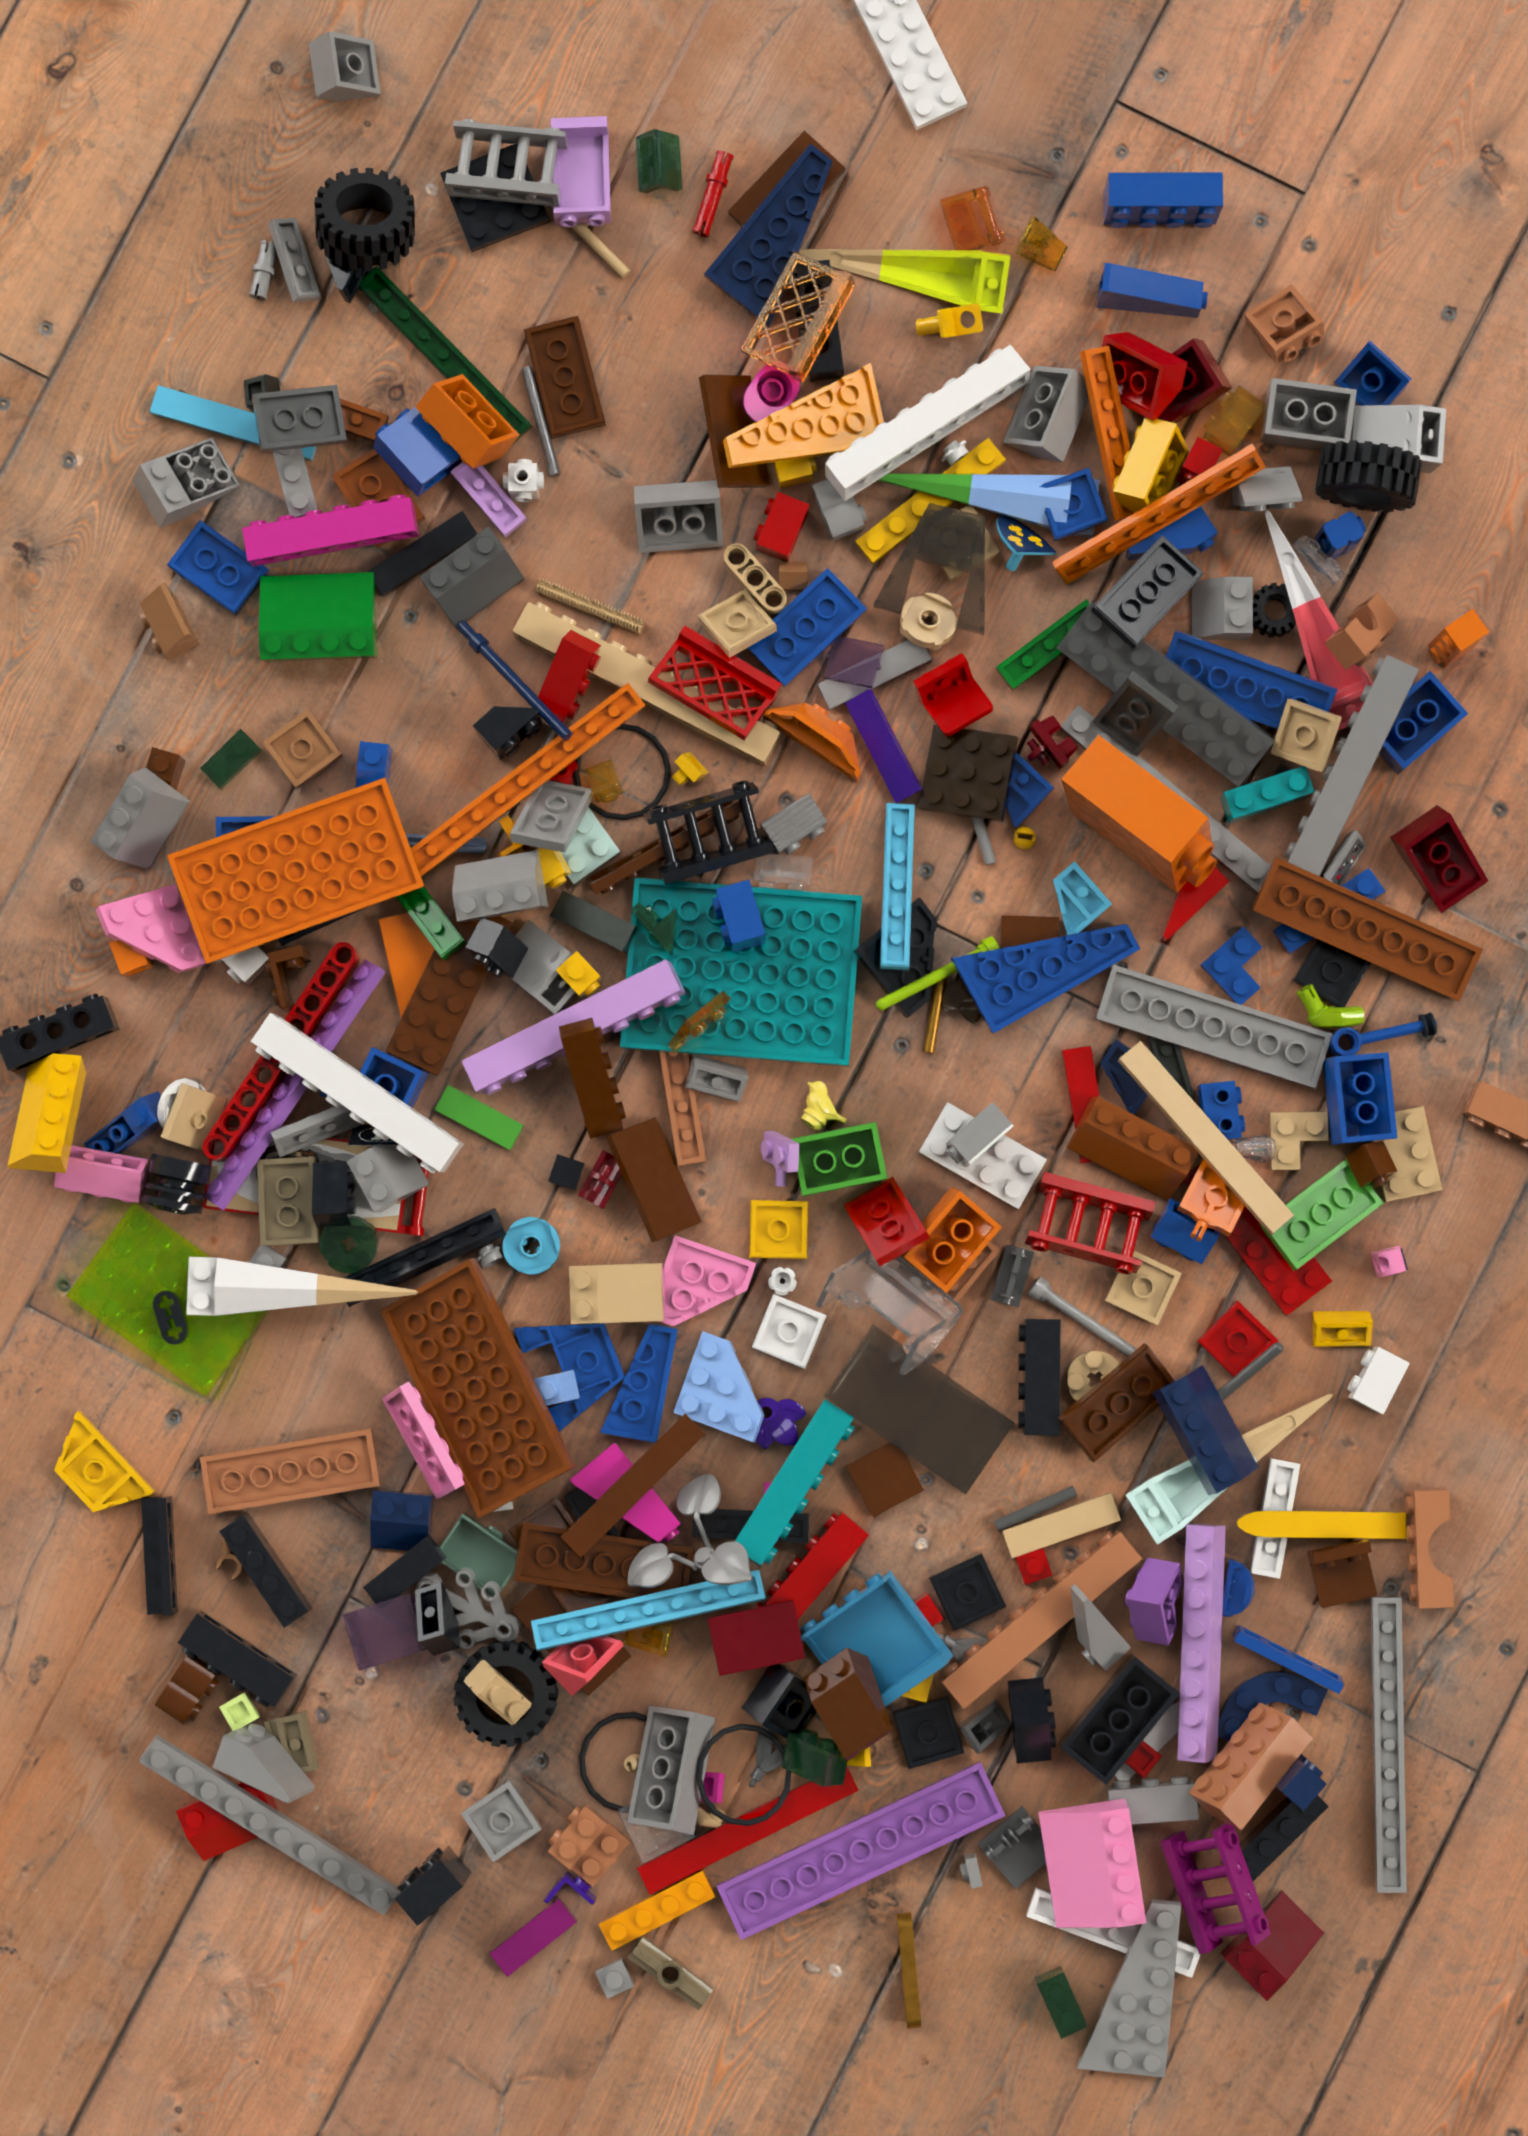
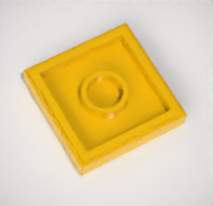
M751 1200L749 1258L807 1259L808 1201Z

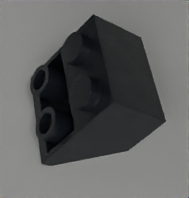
M494 706L473 727L482 741L502 760L505 756L507 758L513 756L520 748L518 744L526 737L528 739L534 737L541 729L539 725L542 723V720L535 708Z

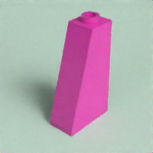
M613 1443L573 1476L570 1481L595 1500H598L633 1464L616 1443ZM652 1488L622 1517L657 1542L662 1539L666 1543L679 1533L676 1527L681 1524Z

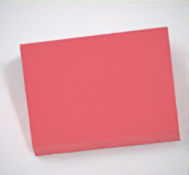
M603 1636L558 1646L545 1658L542 1664L565 1690L573 1696L623 1647V1643L612 1637Z

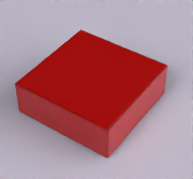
M1142 1741L1126 1760L1125 1764L1144 1779L1162 1755L1145 1741Z

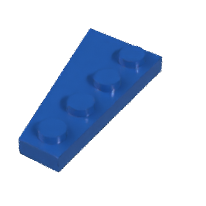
M649 1324L600 1433L653 1443L657 1442L678 1329Z

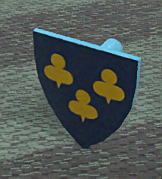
M999 514L996 524L1000 539L1012 552L1005 565L1007 569L1015 571L1024 555H1056L1057 552L1035 531L1014 518Z

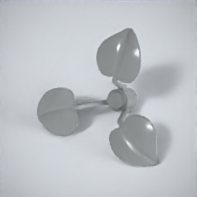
M703 1474L693 1479L680 1490L677 1497L679 1511L685 1516L694 1514V1520L705 1547L697 1550L695 1559L692 1562L675 1553L668 1554V1548L665 1544L655 1543L646 1546L638 1552L629 1567L628 1584L630 1587L652 1588L663 1584L672 1574L674 1566L671 1560H677L690 1566L694 1571L699 1569L705 1579L713 1584L730 1585L752 1580L748 1553L744 1546L738 1542L731 1541L721 1544L714 1551L700 1520V1514H711L720 1502V1485L712 1474Z

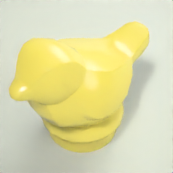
M821 1081L808 1082L810 1093L806 1098L807 1108L803 1110L804 1114L800 1118L801 1121L817 1132L826 1126L827 1121L835 1120L846 1123L847 1119L836 1112L828 1096L826 1084Z

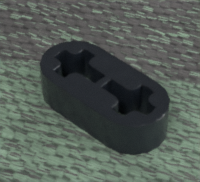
M171 1291L158 1293L153 1300V1309L161 1335L169 1344H181L189 1336V1326L181 1300L176 1293ZM164 1296L174 1301V1304L170 1306L172 1316L168 1315L166 1308H160V1303L164 1302ZM171 1319L174 1320L176 1327H182L183 1332L178 1334L179 1339L177 1340L175 1336H169L168 1331L172 1329Z

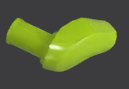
M1308 984L1296 992L1308 1012L1306 1020L1315 1027L1345 1028L1364 1023V1009L1362 1007H1333L1324 1005L1313 984Z

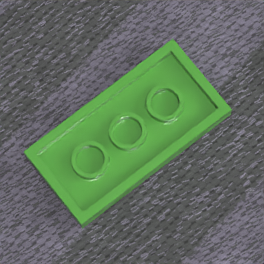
M1344 1159L1285 1204L1294 1216L1276 1232L1270 1235L1261 1224L1259 1226L1291 1269L1295 1271L1381 1206L1383 1201L1371 1185L1359 1186L1347 1159Z

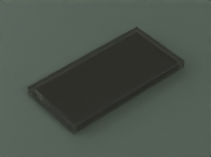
M873 1324L824 1394L825 1398L964 1494H967L1014 1425V1422Z

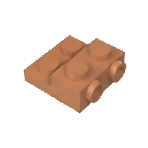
M1293 285L1288 286L1244 313L1245 321L1259 336L1261 346L1276 364L1283 360L1285 362L1294 360L1299 350L1307 345L1310 348L1315 347L1325 335L1322 319Z
M586 1803L582 1809L577 1805L567 1817V1820L570 1822L563 1831L558 1828L550 1837L548 1843L551 1846L548 1852L569 1870L572 1869L589 1885L594 1887L631 1840Z

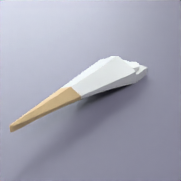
M189 1257L186 1315L217 1316L416 1295L419 1292L412 1289L223 1258Z

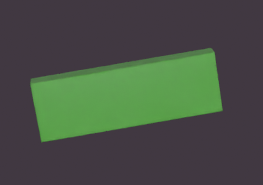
M450 1085L445 1089L435 1108L441 1114L510 1151L524 1127L521 1123Z

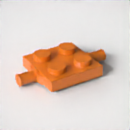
M1203 1159L1177 1210L1197 1222L1190 1237L1194 1239L1198 1230H1200L1196 1241H1201L1207 1228L1214 1229L1229 1237L1245 1205Z

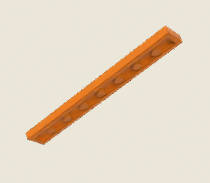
M1250 444L1054 560L1052 563L1067 585L1266 468L1254 445Z

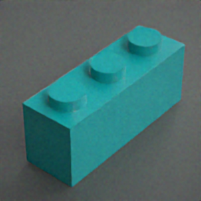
M1302 766L1225 791L1220 796V800L1230 824L1309 798L1315 791L1307 768Z

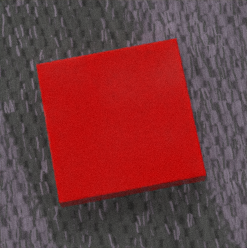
M1236 1300L1197 1342L1234 1377L1271 1345L1279 1342V1340Z

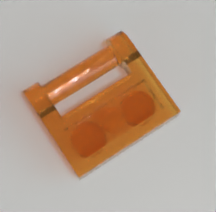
M988 186L940 200L955 250H977L987 246H995L1005 241L1003 231H999L989 200L991 194ZM978 201L989 234L981 235L971 202Z

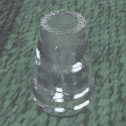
M1267 1135L1233 1139L1231 1142L1245 1159L1266 1163L1267 1161H1272L1275 1156V1141L1273 1138H1268Z

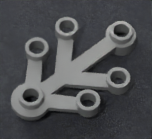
M467 1567L462 1568L457 1573L455 1579L456 1583L464 1588L468 1600L446 1589L452 1607L462 1611V1613L455 1614L458 1625L461 1626L480 1621L488 1626L475 1631L471 1629L463 1630L459 1635L460 1647L469 1649L475 1642L493 1637L501 1642L513 1641L519 1634L520 1626L515 1616L506 1613L500 1597L501 1589L498 1583L489 1581L481 1589L482 1597L490 1601L494 1613L492 1614L483 1607L474 1582V1571ZM429 1572L418 1581L417 1589L423 1588L424 1584L433 1585L442 1582L437 1574ZM461 1574H467L470 1580L464 1581ZM487 1588L494 1589L495 1595H490L487 1592ZM505 1625L509 1632L502 1631L500 1626ZM463 1636H469L471 1638V1642L468 1643L464 1641Z

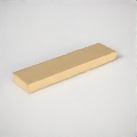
M1110 1492L1004 1529L1002 1533L1011 1558H1015L1121 1521V1518Z

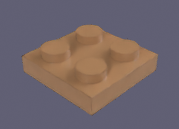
M309 709L262 742L296 789L343 756Z

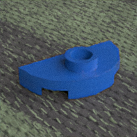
M1229 1559L1223 1591L1222 1616L1231 1617L1243 1612L1251 1604L1255 1594V1582L1251 1572L1243 1563L1234 1559Z

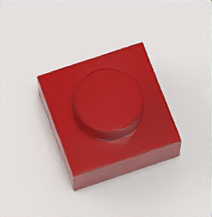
M1043 1548L1015 1557L1025 1585L1053 1576Z

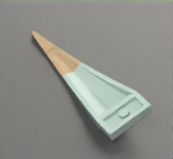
M1327 1394L1242 1434L1241 1436L1256 1463L1328 1402L1333 1394ZM1187 1460L1149 1478L1126 1493L1125 1496L1158 1545L1185 1527L1226 1489L1217 1494L1208 1495L1192 1464Z

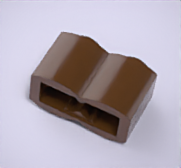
M187 1655L158 1698L155 1706L182 1724H185L189 1719L194 1721L203 1708L199 1703L206 1694L210 1697L219 1684L215 1680L217 1674L210 1671L206 1664L198 1658L193 1659Z

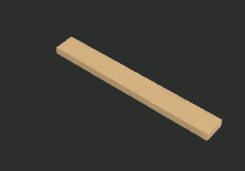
M1141 1041L1118 1059L1123 1068L1270 1235L1294 1216Z

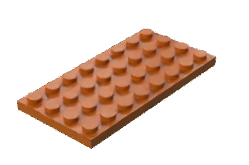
M386 778L167 855L206 964L425 887Z

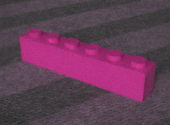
M394 495L388 498L389 501L380 503L377 500H367L361 502V506L350 508L349 505H340L334 507L333 511L322 513L321 510H312L306 512L305 516L294 518L293 515L278 517L276 522L266 523L265 520L250 522L249 527L242 528L247 561L254 567L419 537L414 503L410 497Z

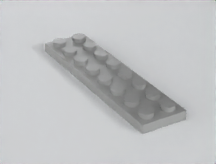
M1114 964L1111 967L1095 1020L1312 1089H1315L1332 1037L1331 1033Z

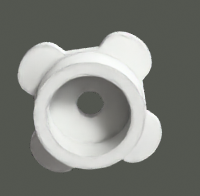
M955 440L943 450L945 455L941 461L945 462L947 460L950 466L963 458L969 453L964 445L966 441L963 440L958 443Z

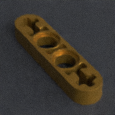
M911 1912L897 1913L907 2029L922 2028Z

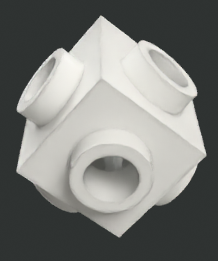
M517 459L515 463H508V472H503V488L508 489L510 498L518 502H530L532 499H539V489H544V472H539L537 463H532V460ZM517 477H527V479L519 481Z

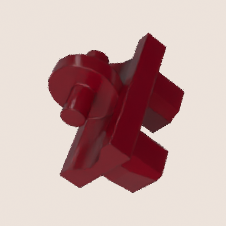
M1053 715L1041 722L1037 719L1031 724L1029 730L1041 746L1037 744L1034 738L1028 741L1027 745L1033 752L1027 758L1030 762L1038 758L1044 766L1050 762L1044 753L1046 751L1060 770L1075 753L1077 746L1069 737L1058 745L1055 743L1051 736L1062 727Z
M602 1150L578 1196L602 1209L605 1208L622 1177V1173L613 1155Z

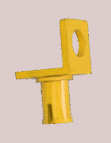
M977 303L937 310V316L916 319L917 334L921 337L940 333L941 338L982 332L983 323L980 305ZM966 311L971 312L975 317V323L970 328H966L961 324V316Z

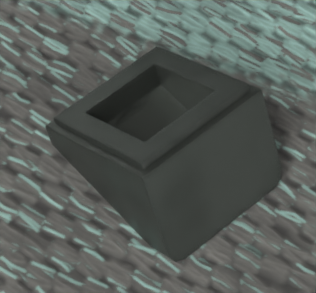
M264 374L244 380L246 408H253L252 394L280 391L279 379Z

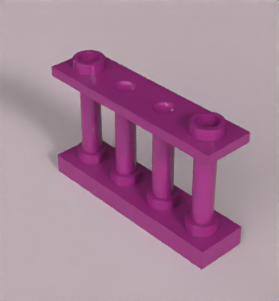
M1227 1823L1213 1830V1837L1188 1841L1185 1831H1179L1160 1841L1199 1954L1209 1953L1223 1943V1937L1248 1933L1251 1945H1257L1271 1935L1268 1920L1263 1913L1239 1844V1837L1234 1827ZM1218 1848L1223 1865L1198 1870L1192 1853ZM1228 1877L1233 1893L1208 1898L1202 1881ZM1238 1905L1243 1922L1218 1926L1212 1909Z

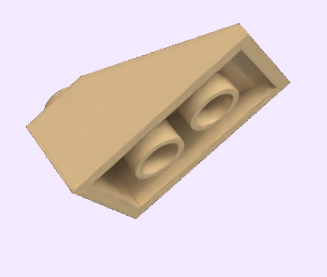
M662 1263L569 1266L571 1324L664 1321Z

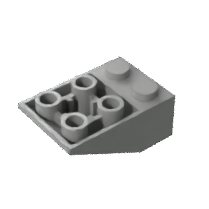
M1425 405L1355 406L1351 440H1357L1359 443L1371 441L1373 442L1372 444L1378 445L1384 443L1388 444V447H1400L1402 451L1409 450L1413 452V455H1418L1420 460H1422L1421 472L1430 474L1443 464L1446 409Z
M213 438L139 465L132 479L159 528L190 516L240 486Z
M1291 466L1265 468L1231 488L1232 506H1240V511L1244 512L1266 510V505H1268V509L1295 508V502L1303 501Z
M528 920L515 935L528 950L514 977L511 979L555 1015L565 1010L577 996L576 992L556 971L573 954Z

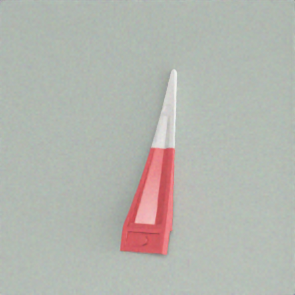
M1266 510V520L1291 602L1310 677L1313 680L1338 688L1329 712L1342 717L1338 728L1339 731L1347 727L1354 711L1360 712L1364 704L1360 697L1366 685L1372 686L1373 682L1363 665L1358 667L1354 664L1345 670L1325 645L1329 637L1340 627L1270 511Z

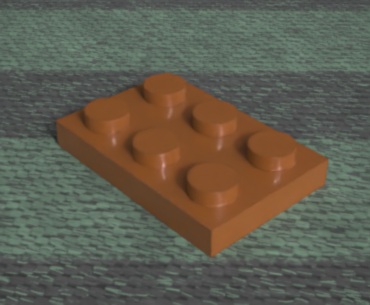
M374 449L332 475L351 508L361 506V502L367 500H377L380 503L389 501L388 498L394 495H405L406 498L410 497L414 503L417 524L425 520V517L400 477ZM386 543L375 544V546L378 549Z

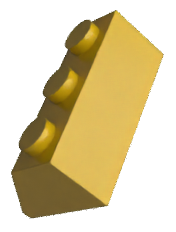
M1145 417L1142 426H1138L1132 449L1127 451L1122 472L1115 478L1113 483V492L1119 504L1135 513L1171 492L1189 451L1177 424L1159 419L1150 420Z

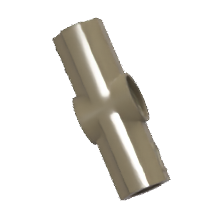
M644 1936L640 1938L628 1955L630 1960L656 1978L662 1987L672 1990L697 2010L704 2005L713 1991V1987L684 1967L679 1959L671 1957ZM668 1966L675 1967L679 1975L675 1979H667L663 1975V1969Z

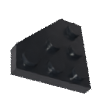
M920 897L911 903L909 970L880 969L881 928L853 950L887 995L933 971L935 949L933 948L937 919ZM927 987L896 1003L895 1006L905 1018H908L930 1000L931 988Z

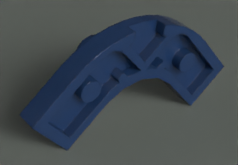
M1281 1671L1264 1672L1263 1674L1246 1679L1231 1692L1222 1707L1218 1721V1736L1230 1741L1232 1734L1241 1727L1248 1718L1250 1711L1259 1702L1265 1705L1282 1702L1317 1716L1328 1689L1298 1675Z

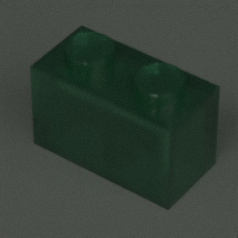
M802 1729L801 1733L788 1734L783 1769L823 1787L844 1784L848 1760L844 1759L833 1739L818 1737V1732L808 1729Z
M1061 1966L1034 1977L1061 2039L1088 2027Z

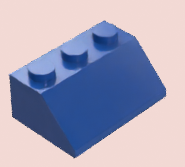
M1389 1052L1336 1056L1325 1059L1323 1069L1331 1145L1397 1139Z

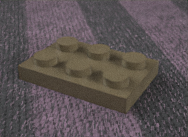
M316 1157L261 1159L257 1161L260 1246L320 1243L319 1228L316 1227L312 1217L313 1163H316Z

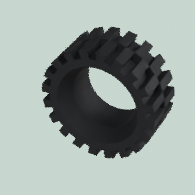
M358 168L350 169V175H345L343 171L336 173V181L328 178L325 181V188L320 186L314 202L316 239H318L320 250L324 249V254L329 260L335 256V264L342 267L345 262L349 263V269L357 271L358 266H364L365 272L372 271V266L378 265L380 270L386 269L387 262L390 261L395 265L400 262V255L406 257L409 254V247H413L415 206L413 194L410 195V189L406 184L401 186V179L396 176L388 179V172L383 170L377 175L373 174V168H365V173H359ZM355 209H374L389 216L382 222L374 225H357L345 220L341 215Z
M1349 440V443L1336 441V444L1328 443L1327 446L1322 447L1315 488L1316 495L1321 496V499L1330 500V503L1333 504L1340 503L1343 507L1347 508L1357 507L1358 510L1371 509L1374 512H1380V510L1394 512V509L1404 511L1405 508L1410 509L1415 506L1422 460H1420L1418 455H1413V452L1409 450L1402 451V448L1397 446L1388 447V444L1384 443L1379 445L1372 444L1373 442L1364 441V443H1359L1357 440Z
M495 1641L480 1648L462 1666L454 1685L456 1694L453 1700L454 1706L458 1707L459 1712L457 1716L459 1720L465 1722L467 1725L465 1729L469 1734L471 1732L475 1733L478 1736L477 1740L483 1743L485 1740L492 1742L491 1746L499 1747L501 1744H506L507 1747H513L517 1743L522 1742L524 1744L530 1741L533 1736H537L548 1724L557 1705L556 1701L559 1688L556 1685L557 1680L543 1667L542 1662L545 1659L541 1656L542 1652L537 1651L536 1648L533 1650L525 1642ZM485 1660L493 1668L499 1666L517 1668L530 1680L534 1692L533 1704L529 1712L520 1718L516 1724L511 1725L508 1722L490 1717L481 1707L479 1698L464 1682L465 1677L480 1661Z

